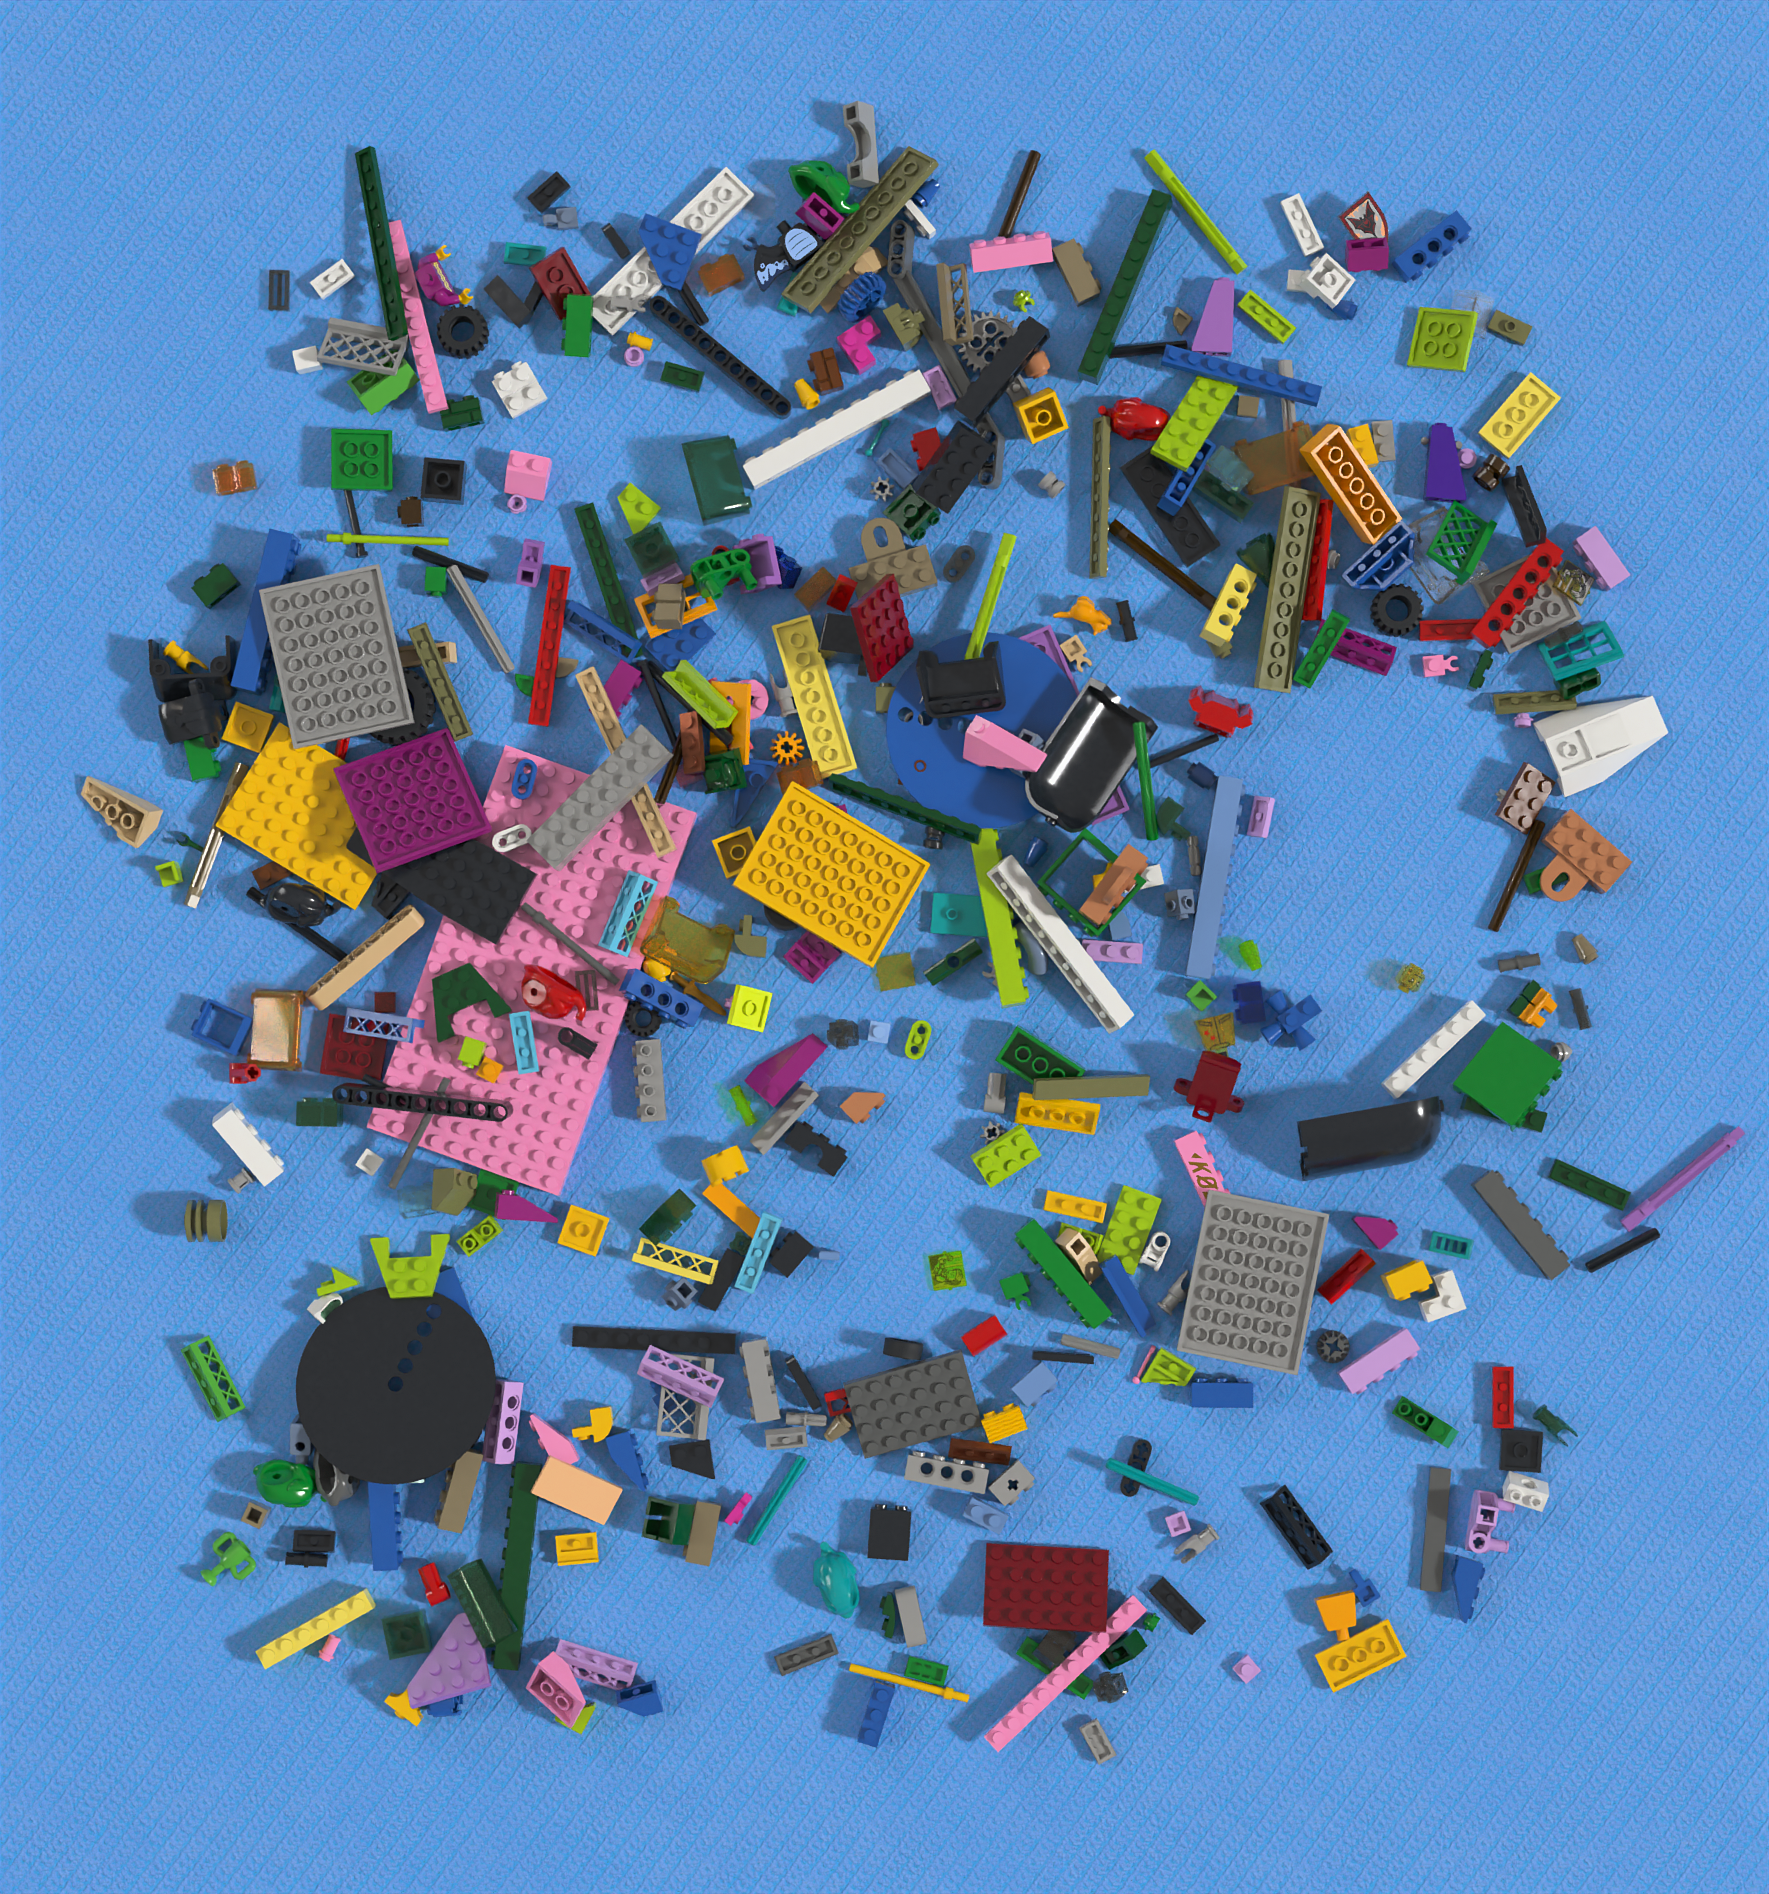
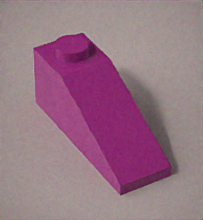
M502 1189V1193L496 1192L495 1218L558 1223V1218L520 1195L515 1194L514 1190Z

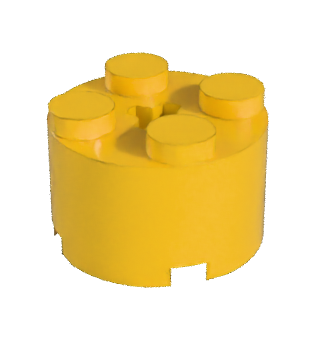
M738 1145L701 1161L712 1187L723 1183L722 1179L727 1182L736 1178V1173L739 1176L749 1171Z

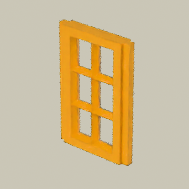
M691 574L685 576V579L677 584H683L684 589L694 585ZM697 592L686 597L685 606L687 611L684 612L683 625L718 610L711 596L705 598L707 603L691 609L688 601L701 596L700 593ZM646 593L634 598L651 639L672 630L658 629L657 625L653 626L650 620L652 612L648 614L645 606L655 602L654 595L649 597Z

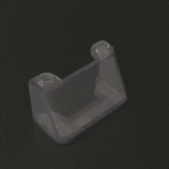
M1445 506L1408 525L1415 533L1414 564L1410 569L1431 600L1438 605L1448 601L1490 572L1486 564L1479 560L1473 574L1461 586L1455 582L1456 575L1425 555L1448 511ZM1448 523L1449 528H1451L1453 523ZM1441 536L1443 543H1449L1447 536ZM1457 547L1460 555L1465 554L1461 547ZM1440 548L1433 550L1438 555L1443 556ZM1446 548L1448 555H1454L1452 548ZM1451 560L1452 564L1459 569L1457 560Z

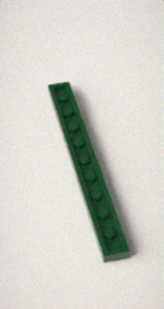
M368 146L356 152L355 158L388 340L395 341L408 335V328L376 150L374 147Z

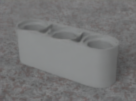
M915 1585L896 1589L895 1595L907 1648L928 1644Z

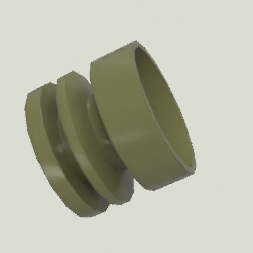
M225 1199L209 1200L207 1209L204 1200H198L197 1203L195 1200H188L184 1215L187 1241L195 1242L197 1238L198 1242H203L207 1233L210 1242H225L228 1225Z

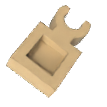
M1077 635L1059 645L1070 663L1074 660L1077 662L1076 668L1080 673L1083 672L1080 666L1081 663L1085 662L1089 667L1092 666L1091 660L1083 656L1087 653V650Z

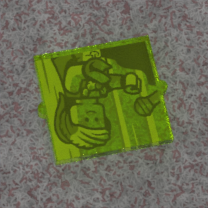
M961 1250L948 1253L943 1251L941 1254L928 1256L934 1291L952 1290L955 1287L967 1286Z

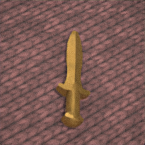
M677 971L670 973L669 981H674L684 988L683 994H690L715 1013L722 1016L726 1015V1011L720 1004L696 987L694 984L696 982L695 979L688 982Z

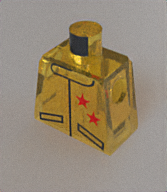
M1233 1012L1194 1021L1205 1051L1215 1050V1053L1229 1057L1227 1047L1235 1045Z

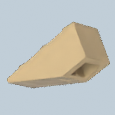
M1067 1228L1054 1241L1089 1285L1102 1273L1091 1246L1079 1232Z

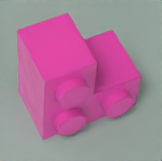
M869 315L836 338L837 344L858 375L876 365V359L867 346L881 337V331Z

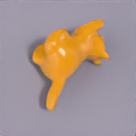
M1087 596L1079 597L1069 612L1059 611L1053 614L1054 618H1073L1090 624L1093 628L1094 636L1106 631L1107 625H1110L1112 621L1103 611L1095 610L1094 602Z

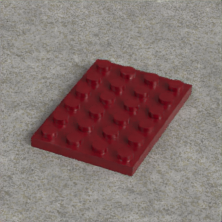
M987 1543L983 1626L1106 1633L1109 1550Z

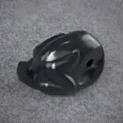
M284 883L270 888L268 893L260 899V905L273 919L283 923L297 924L299 927L321 925L326 917L336 914L341 909L339 902H334L333 905L328 904L324 891L309 884Z

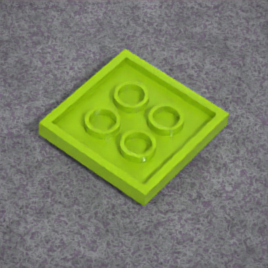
M1419 307L1407 366L1465 372L1478 313L1475 311Z

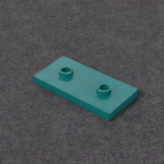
M933 893L930 933L988 937L980 896Z

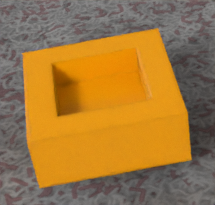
M485 1056L476 1075L495 1084L504 1066Z

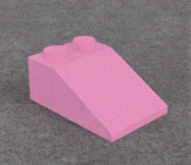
M554 1651L538 1663L526 1689L571 1729L586 1703L569 1665Z

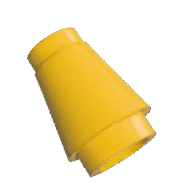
M804 379L794 383L803 407L810 410L820 403L819 394Z

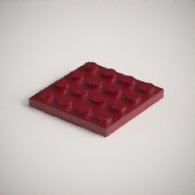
M886 574L850 607L870 682H878L914 648V641L909 631V623L905 616L903 601L900 598L898 583L894 574Z

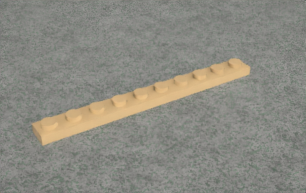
M590 667L575 676L610 754H612L627 738L595 667ZM646 783L631 800L657 857L660 858L677 850Z

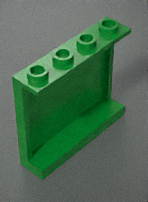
M1502 1022L1454 1081L1453 1090L1459 1094L1462 1092L1509 1125L1510 1130L1513 1132L1516 1127L1520 1128L1526 1120L1524 1118L1528 1112L1532 1113L1538 1105V1099L1541 1096L1545 1097L1553 1080L1557 1081L1563 1074V1071H1561L1562 1063Z

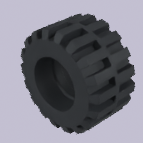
M459 304L457 308L455 305L451 306L452 309L450 311L446 309L444 311L445 315L439 317L440 323H437V336L444 350L449 352L451 356H457L459 359H463V357L470 359L473 354L475 356L479 355L478 351H483L485 349L484 345L488 344L489 341L488 325L483 315L477 309H473L472 306L468 305L465 307L464 304ZM468 322L474 326L472 337L463 342L454 340L452 338L453 328L458 323Z
M1391 584L1384 591H1380L1370 606V611L1372 612L1370 617L1374 620L1373 625L1379 628L1378 631L1381 633L1385 632L1387 636L1394 635V637H1398L1399 635L1403 636L1411 632L1420 623L1419 621L1423 616L1424 606L1421 605L1422 599L1417 596L1419 593L1412 591L1410 586L1405 587L1404 584ZM1393 599L1402 601L1408 610L1406 619L1403 621L1392 620L1386 613L1388 601Z

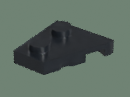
M382 873L381 879L377 883V892L373 897L371 906L388 920L411 892Z
M710 1439L669 1445L673 1467L715 1479Z

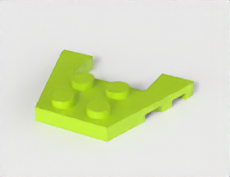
M450 1234L431 1235V1256L390 1258L389 1237L370 1238L391 1299L433 1296L440 1267L450 1241Z

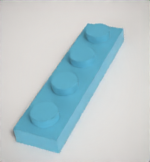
M766 1211L763 1212L734 1287L751 1294L754 1293L783 1218Z

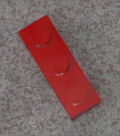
M1480 619L1419 621V642L1474 640L1468 634Z
M1360 1249L1324 1282L1317 1291L1332 1305L1376 1263L1364 1250Z
M1492 1366V1428H1514L1513 1366Z

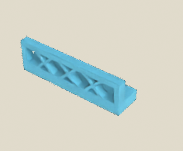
M628 871L598 946L628 957L658 884L657 881L639 873ZM644 881L650 883L645 893L641 889ZM640 900L641 907L635 912L634 905ZM632 920L633 927L627 931V922ZM625 939L626 944L623 951L617 949L620 940Z

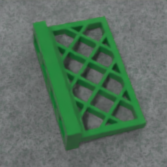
M1454 500L1425 555L1456 575L1455 582L1462 586L1473 574L1497 523L1492 519L1488 523ZM1454 509L1460 512L1462 517L1457 518ZM1459 522H1464L1467 529L1462 530ZM1471 522L1480 526L1479 529H1473ZM1448 523H1453L1456 530H1450ZM1464 534H1469L1472 541L1467 542ZM1452 535H1458L1461 542H1455ZM1441 536H1447L1449 543H1443ZM1457 547H1463L1465 554L1460 555ZM1440 548L1443 556L1438 555L1433 550ZM1446 548H1452L1454 555H1448ZM1451 560H1457L1459 569L1452 564Z

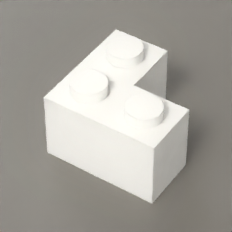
M1447 1269L1430 1276L1436 1296L1418 1302L1425 1322H1431L1467 1309L1453 1270Z

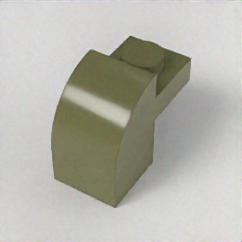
M744 915V919H740L739 931H743V934H734L737 947L747 956L766 958L767 937L751 936L753 916Z

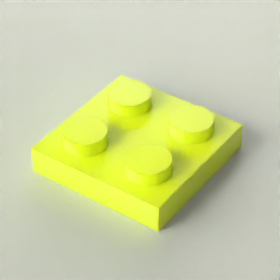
M736 984L727 1024L763 1032L773 993Z

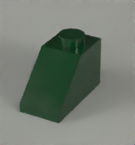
M1134 1629L1113 1642L1100 1655V1658L1108 1670H1111L1134 1659L1148 1645L1138 1630Z

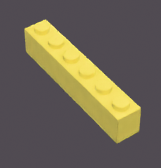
M365 1588L260 1647L255 1652L264 1669H267L376 1607V1604L368 1589Z

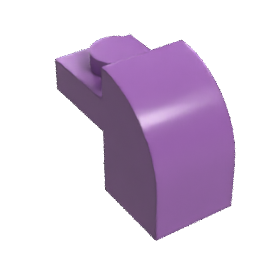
M525 538L522 558L518 565L516 584L536 588L543 566L545 542Z

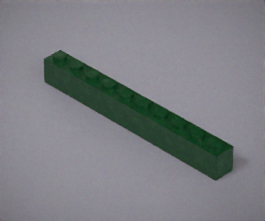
M1155 189L1151 191L1078 368L1079 379L1096 385L1099 384L1173 204L1172 197L1169 194Z
M518 1461L516 1466H512L511 1478H514V1486H510L509 1498L512 1499L511 1507L508 1506L506 1516L507 1519H510L509 1527L505 1528L504 1539H507V1548L503 1547L502 1560H505V1567L501 1568L500 1580H503L502 1589L499 1588L497 1601H501L500 1609H496L495 1621H498V1630L494 1629L493 1642H496V1648L492 1650L490 1662H494L493 1668L518 1671L520 1668L539 1496L531 1493V1490L542 1470L541 1463Z

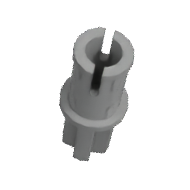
M807 1411L805 1413L787 1412L786 1425L807 1427V1425L826 1426L827 1424L826 1415L808 1414Z

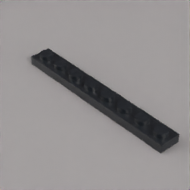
M573 1326L572 1347L648 1350L649 1346L652 1345L663 1351L735 1354L736 1333Z

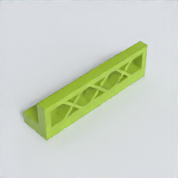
M681 660L675 671L664 672L662 677L714 729L730 726L738 710L687 660Z

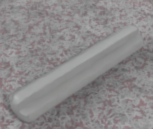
M1063 1334L1061 1338V1344L1114 1359H1118L1120 1355V1349L1117 1347Z

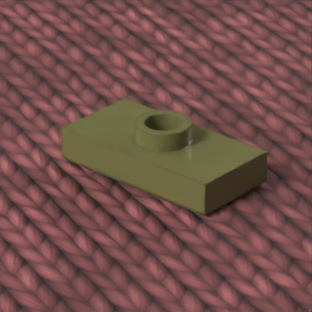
M1496 309L1487 329L1523 346L1532 326Z

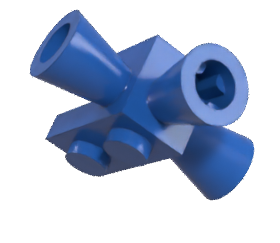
M1282 990L1265 1000L1279 1014L1275 1018L1277 1022L1260 1029L1261 1034L1270 1046L1284 1032L1286 1035L1292 1033L1299 1051L1316 1040L1302 1026L1322 1012L1311 994L1290 1008Z

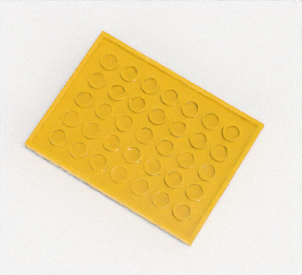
M279 722L215 826L356 910L378 873H376L373 866L349 851L346 847L357 826L333 769L347 763L318 745L294 749L290 729Z
M792 781L732 886L866 966L873 968L927 872L930 863Z

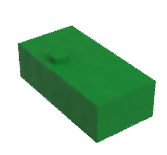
M1020 1025L1016 1026L995 1061L1032 1085L1034 1084V1079L1082 1077L1086 1071L1085 1067Z

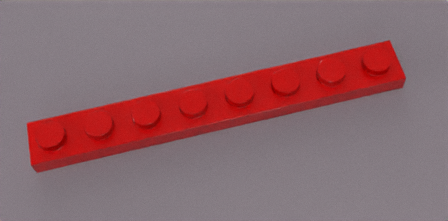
M550 566L528 720L529 725L549 727L571 567Z

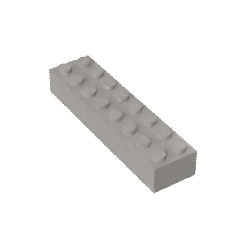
M641 724L526 841L555 870L561 871L674 755Z

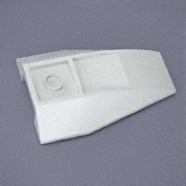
M1653 696L1579 706L1576 709L1564 710L1533 723L1540 742L1544 741L1559 778L1556 780L1564 798L1603 782L1668 734Z

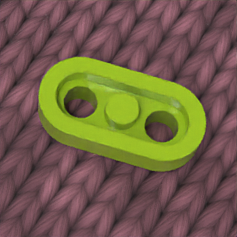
M919 1020L912 1025L905 1045V1054L912 1060L920 1059L924 1055L931 1035V1026L928 1022ZM919 1027H924L925 1033L919 1034L917 1032V1029ZM917 1046L919 1049L918 1053H912L911 1047Z

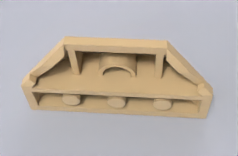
M869 246L820 302L822 308L827 314L838 306V301L841 299L840 296L854 279H857L859 275H863L865 272L872 271L878 274L888 266V260L878 248Z

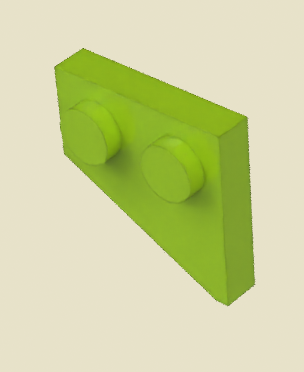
M629 483L617 497L634 537L638 538L659 513L661 507L632 483Z
M1161 1347L1143 1375L1141 1382L1186 1386L1196 1367Z

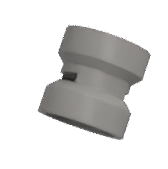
M1050 471L1040 481L1038 486L1042 490H1046L1048 496L1054 499L1066 484L1062 480H1058L1056 475Z

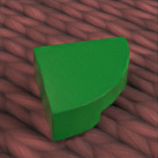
M515 673V681L519 690L526 696L532 697L535 677Z

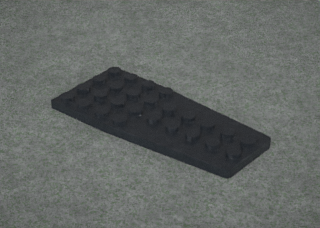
M356 827L346 847L349 851L373 866L359 830ZM474 839L382 871L384 875L444 916L496 945L499 944L538 875Z

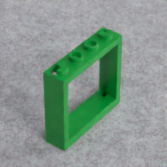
M1084 828L1036 884L1039 886V891L1045 897L1049 895L1054 899L1052 903L1058 909L1062 910L1064 908L1069 913L1068 917L1074 923L1080 922L1084 926L1083 930L1090 937L1094 935L1098 937L1147 881L1137 873L1133 878L1136 880L1135 886L1124 897L1119 906L1111 912L1112 915L1105 925L1101 923L1096 928L1046 884L1047 880L1083 840L1112 865L1116 861L1118 856L1089 830Z

